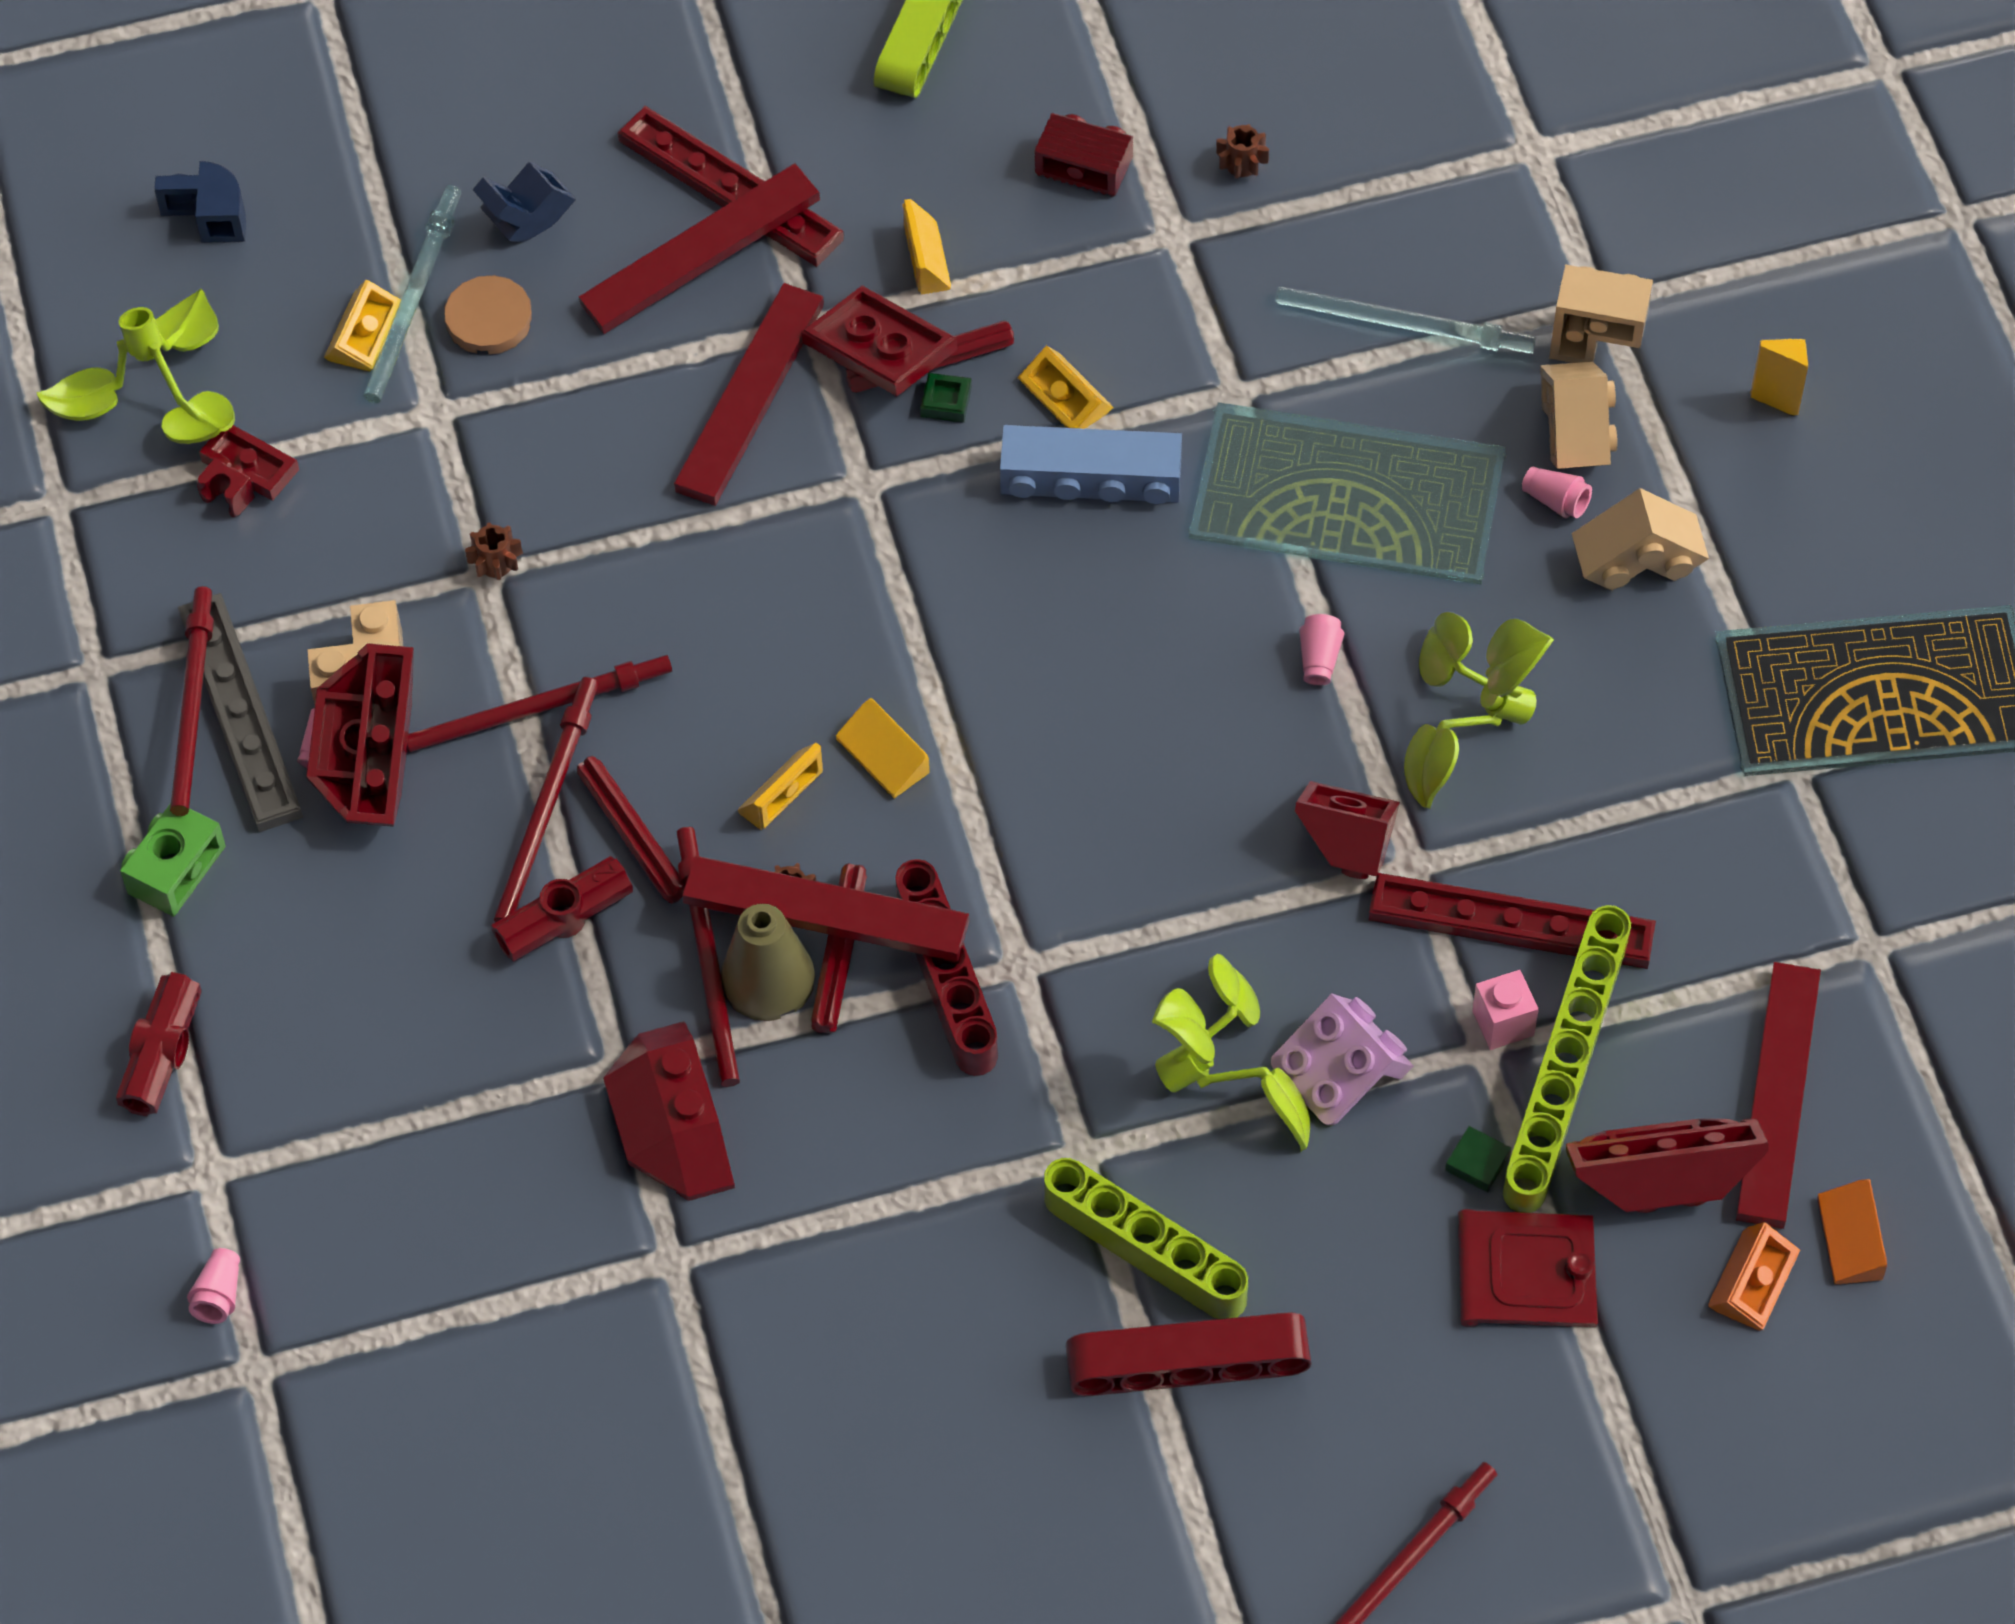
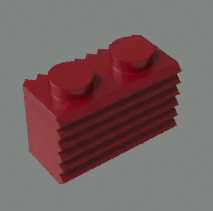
M1051 113L1044 132H1042L1041 138L1038 141V145L1035 147V173L1038 176L1051 177L1055 181L1060 180L1062 183L1076 184L1079 188L1084 187L1086 190L1100 191L1103 195L1108 193L1111 197L1116 196L1133 158V136L1117 126L1110 125L1104 128L1087 123L1082 117L1075 114L1062 116Z

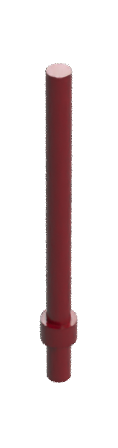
M204 586L197 587L194 590L192 613L186 619L185 636L189 642L170 812L176 816H185L189 813L207 642L212 639L214 619L210 616L212 590Z
M668 655L633 665L632 661L614 666V671L592 677L599 682L595 696L619 688L621 692L639 687V682L673 672ZM581 681L409 733L407 744L409 752L573 703Z
M582 677L572 706H568L565 709L560 723L563 731L493 919L495 922L513 913L518 908L580 736L586 734L592 719L589 711L599 686V682L593 678Z
M683 827L676 831L681 862L678 863V872L683 886L686 885L695 855L699 856L695 829L693 827ZM689 905L720 1081L722 1086L731 1087L739 1084L740 1079L710 912L707 908Z
M1482 1462L1460 1487L1453 1486L1441 1499V1508L1335 1624H1362L1456 1521L1463 1522L1475 1509L1476 1504L1474 1501L1498 1476L1496 1470L1488 1463Z

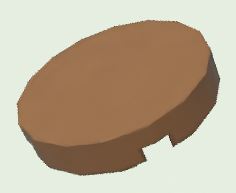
M492 275L468 280L450 294L445 305V323L449 335L454 343L469 352L477 353V350L488 351V354H500L517 346L527 336L532 319L530 299L521 286L508 278Z

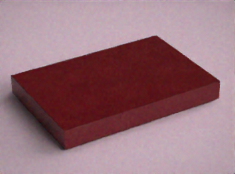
M863 285L801 331L803 344L896 397L958 349L956 337Z

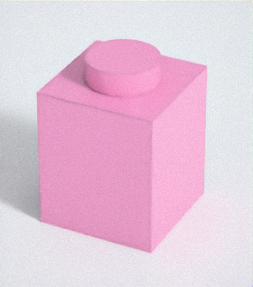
M1521 970L1476 984L1472 1012L1490 1050L1534 1036L1539 1009Z

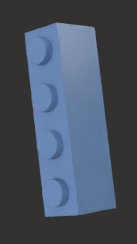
M1003 425L1000 462L1001 494L1013 495L1019 498L1045 496L1058 497L1063 500L1088 498L1102 499L1107 502L1130 500L1147 501L1152 504H1163L1165 502L1179 503L1182 433Z

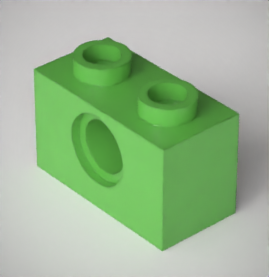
M170 803L163 813H158L152 819L147 835L137 848L131 849L126 854L120 872L129 895L175 917L226 845L218 822L190 808L187 815L176 816L170 812ZM177 854L171 859H162L166 855Z

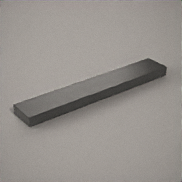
M222 594L212 595L210 616L214 619L212 639L207 642L203 680L258 831L262 832L301 819L303 815ZM193 602L178 606L184 628H186L187 616L192 613Z

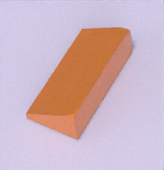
M1870 1179L1858 1180L1819 1193L1817 1199L1834 1285L1883 1280L1887 1268V1259Z
M1765 1222L1745 1228L1708 1306L1717 1313L1758 1331L1763 1330L1798 1257L1800 1249Z

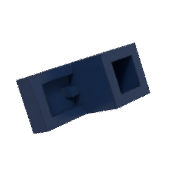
M200 161L199 175L174 174L171 176H155L154 191L161 216L195 215L202 243L245 242L246 212L240 186L236 177L227 168L213 162Z
M531 162L526 164L507 187L482 177L472 189L483 202L480 207L481 210L492 220L504 236L512 242L530 240L552 227L576 200L553 172Z

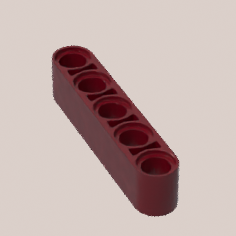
M913 859L903 863L897 869L895 881L898 899L951 910L933 865L925 860ZM914 886H921L926 888L919 892L908 890L909 888ZM964 943L958 962L915 953L956 1064L960 1070L968 1075L980 1076L990 1072L996 1066L998 1060L997 1031ZM947 963L956 966L950 970L937 968L941 964ZM957 1003L970 1005V1007L962 1010L954 1009L952 1006ZM976 1042L983 1043L984 1045H986L985 1047L977 1050L969 1049L968 1047H966L967 1045Z
M1276 1313L1087 1332L1072 1336L1065 1344L1070 1387L1073 1393L1081 1396L1285 1377L1303 1373L1310 1369L1312 1365L1305 1318L1297 1313Z

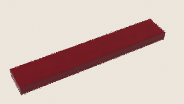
M644 106L618 131L620 143L721 207L726 206L765 182L647 106ZM808 208L765 234L815 267H818L844 241V231Z
M794 163L578 296L580 304L603 334L820 201L819 191L798 165Z
M783 283L674 483L676 493L714 506L717 505L803 345L801 331L816 321L824 306V297L822 295Z
M696 855L682 895L684 904L740 916L747 908L753 905L769 904L778 908L783 913L791 927L955 962L959 960L970 922L969 913Z
M1378 873L1369 911V921L1577 957L1589 917L1594 910ZM1629 916L1631 930L1622 965L1648 969L1656 921ZM1601 930L1597 932L1601 937L1605 939H1614L1618 937L1614 932L1610 930Z
M1780 962L1773 963L1751 1119L1758 1120L1768 1141L1769 1151L1742 1178L1736 1221L1753 1224L1765 1222L1770 1227L1785 1228L1821 969Z

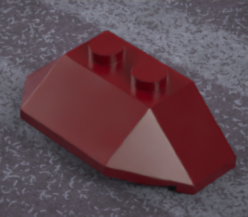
M367 643L357 652L356 656L340 667L317 688L307 780L347 823L394 827L402 796L410 727L414 647Z
M685 1021L639 1033L603 1077L628 1164L658 1183L675 1190L678 1195L688 1201L734 1189L735 1183L719 1119L694 1039Z
M1691 1119L1602 1131L1587 1136L1581 1141H1573L1566 1144V1153L1576 1177L1625 1212L1637 1211L1641 1213L1652 1212L1661 1207L1676 1205L1699 1206L1707 1201L1722 1200L1769 1151L1768 1141L1757 1119H1743L1740 1122L1730 1119Z

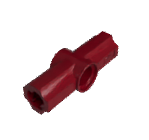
M609 856L570 880L555 879L548 882L542 888L539 898L492 924V932L504 954L514 962L555 937L569 938L579 933L586 919L633 892L632 883L617 858L614 859L612 856ZM560 906H570V908L565 911L554 910Z
M175 972L161 975L146 1018L139 1019L133 1028L129 1044L130 1060L116 1095L118 1105L126 1108L132 1114L146 1117L149 1114H157L173 1069H180L185 1060L189 1045L188 1028L202 993L200 983L193 981L187 975Z

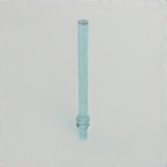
M447 185L445 187L437 209L431 211L425 229L428 233L364 393V398L371 403H380L442 242L444 239L449 238L455 224L453 214L462 194V191L457 186Z
M1282 286L1278 287L1275 303L1476 342L1480 343V348L1498 351L1499 347L1533 354L1536 343V336L1503 330V325L1485 322L1484 326Z

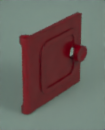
M1463 1209L1458 1212L1462 1326L1474 1327L1478 1323L1597 1328L1593 1215L1477 1211L1471 1209ZM1565 1266H1567V1270L1570 1272V1274L1574 1276L1573 1279L1570 1278L1566 1273Z

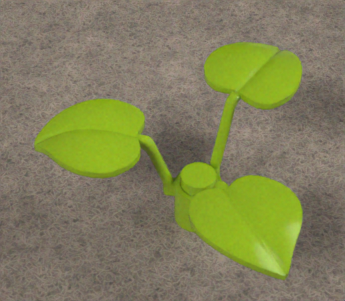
M199 289L173 306L156 320L153 312L145 307L132 308L120 316L119 326L124 339L116 343L119 350L116 377L111 371L104 368H88L69 375L50 389L36 392L42 405L61 418L84 421L99 417L113 409L118 403L115 390L123 386L127 353H129L138 361L155 359L176 403L180 406L166 413L162 419L161 427L169 440L179 444L202 442L218 436L220 432L229 430L235 421L232 404L219 393L211 391L201 392L187 402L183 398L160 351V348L163 351H168L172 347L178 351L194 350L215 337L219 328L218 319L202 289Z
M1452 612L1441 613L1436 618L1434 626L1430 628L1420 652L1419 670L1422 679L1430 686L1441 687L1450 681L1456 670L1461 675L1484 686L1480 702L1488 715L1442 720L1437 728L1425 724L1415 733L1406 751L1404 773L1411 794L1421 806L1431 809L1434 797L1445 785L1456 765L1459 743L1456 734L1450 728L1491 724L1498 727L1502 719L1522 725L1531 719L1536 708V695L1532 690L1519 686V684L1530 673L1554 641L1551 636L1537 630L1523 620L1509 619L1496 630L1487 648L1486 658L1490 666L1485 672L1488 677L1487 679L1461 663L1469 653L1473 643L1472 631L1468 622L1462 616Z
M1216 954L1209 960L1208 972L1216 992L1228 1005L1227 1012L1206 1030L1202 1011L1185 990L1176 988L1167 993L1160 1001L1152 1023L1170 1032L1182 1045L1156 1060L1157 1073L1166 1088L1173 1093L1196 1081L1200 1088H1204L1211 1083L1252 1077L1261 1078V1086L1266 1097L1300 1145V1152H1302L1309 1143L1310 1114L1297 1086L1282 1069L1275 1068L1270 1072L1266 1067L1209 1074V1068L1214 1065L1213 1058L1215 1056V1048L1211 1038L1237 1015L1249 1028L1256 1025L1260 1019L1259 1002L1251 985L1223 955Z

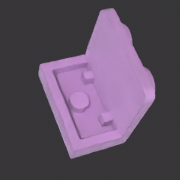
M1330 994L1271 1058L1272 1068L1282 1069L1291 1078L1300 1091L1306 1105L1326 1125H1336L1383 1075L1401 1080L1414 1067L1403 1055L1407 1050L1405 1045L1390 1031L1386 1030L1383 1033L1373 1023V1019L1376 1017L1373 1010L1357 997L1351 1000Z

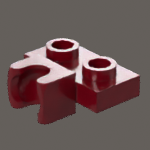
M233 425L229 430L220 432L218 436L211 438L199 451L201 461L208 466L199 475L197 488L200 497L206 503L212 502L219 494L224 493L225 499L230 506L228 510L231 517H238L255 498L254 491L273 501L299 471L297 459Z

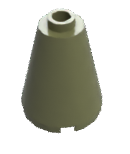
M756 904L747 908L738 920L721 968V979L724 993L736 1012L754 1020L773 1021L781 1019L780 1015L793 1009L796 1012L805 1005L813 992L815 971L810 955L783 913L772 905Z

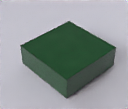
M928 373L920 407L921 417L964 423L972 389V378Z
M1468 1126L1447 1160L1445 1171L1488 1192L1508 1160L1512 1147Z

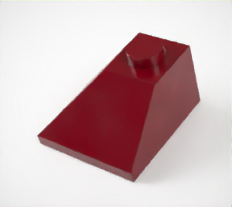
M1310 781L1296 802L1295 812L1331 866L1342 868L1341 873L1348 877L1368 879L1369 875L1377 877L1383 866L1400 802Z

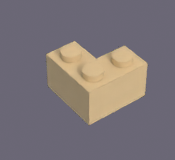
M1565 264L1556 305L1549 359L1571 363L1594 362L1598 341L1640 348L1649 309L1653 280L1640 278L1633 274L1622 275L1596 270L1588 266L1578 267Z
M1593 361L1540 365L1542 410L1549 416L1551 462L1557 469L1611 465L1610 452L1617 451L1616 426L1609 425V408L1615 407L1616 404L1614 381H1608L1606 373Z
M1641 488L1572 533L1583 577L1612 591L1626 585L1631 578L1645 569L1676 581L1679 578L1688 576L1694 568L1709 559L1697 515Z
M396 600L350 606L353 644L307 649L310 687L314 704L316 703L317 688L340 667L356 656L357 652L367 643L403 646L402 628Z

